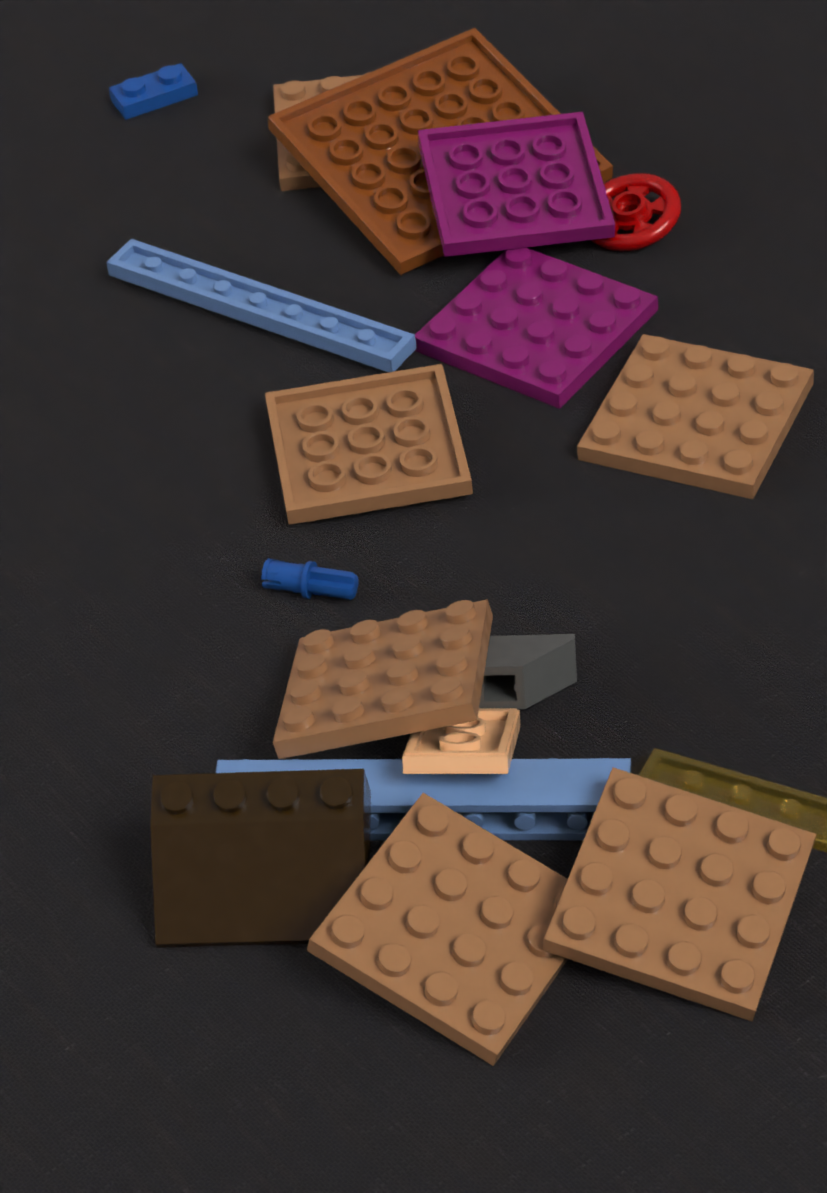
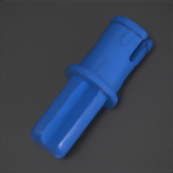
M268 558L263 565L261 579L264 580L262 582L264 589L301 593L303 598L310 599L312 594L351 600L355 598L359 584L358 576L353 572L318 567L315 561H308L306 564H296Z

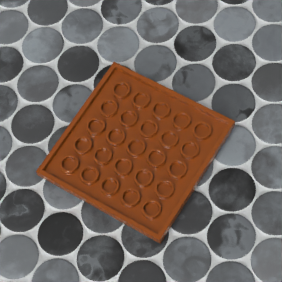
M472 28L268 116V129L396 271L402 275L444 256L418 145V130L561 113L476 28ZM593 146L603 182L608 181L613 176V165Z

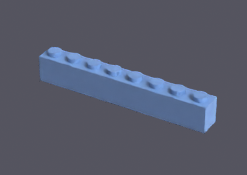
M631 758L512 759L508 774H403L402 759L218 760L216 773L364 769L371 790L370 841H386L422 793L427 794L502 840H584L612 767L631 773Z

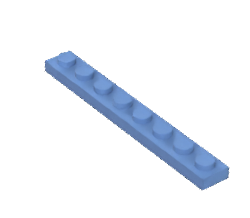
M130 239L106 262L109 276L386 372L396 371L417 348L415 334L134 239Z

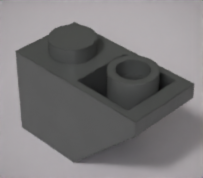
M575 634L490 636L479 708L527 709L577 682Z

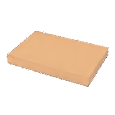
M479 708L477 721L411 733L402 756L403 774H508L520 730V710H517V708Z

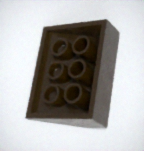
M333 769L152 775L150 829L155 944L157 948L308 944L311 936L370 861L371 790L365 770Z

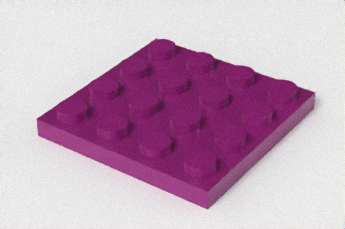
M583 112L418 130V145L444 257L615 237V221Z
M527 247L508 249L415 334L417 347L415 351L560 409L658 311V296Z

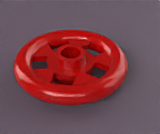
M646 173L627 174L605 182L604 187L615 221V237L591 241L602 248L613 251H632L658 242L673 229L680 217L681 198L678 191L664 178ZM653 192L660 197L650 203L644 196ZM652 214L661 215L655 223H647L651 219ZM619 229L634 230L633 233L617 234Z

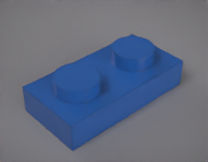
M182 63L164 66L159 71L138 78H129L120 84L109 87L111 101L125 120L198 95L196 81Z

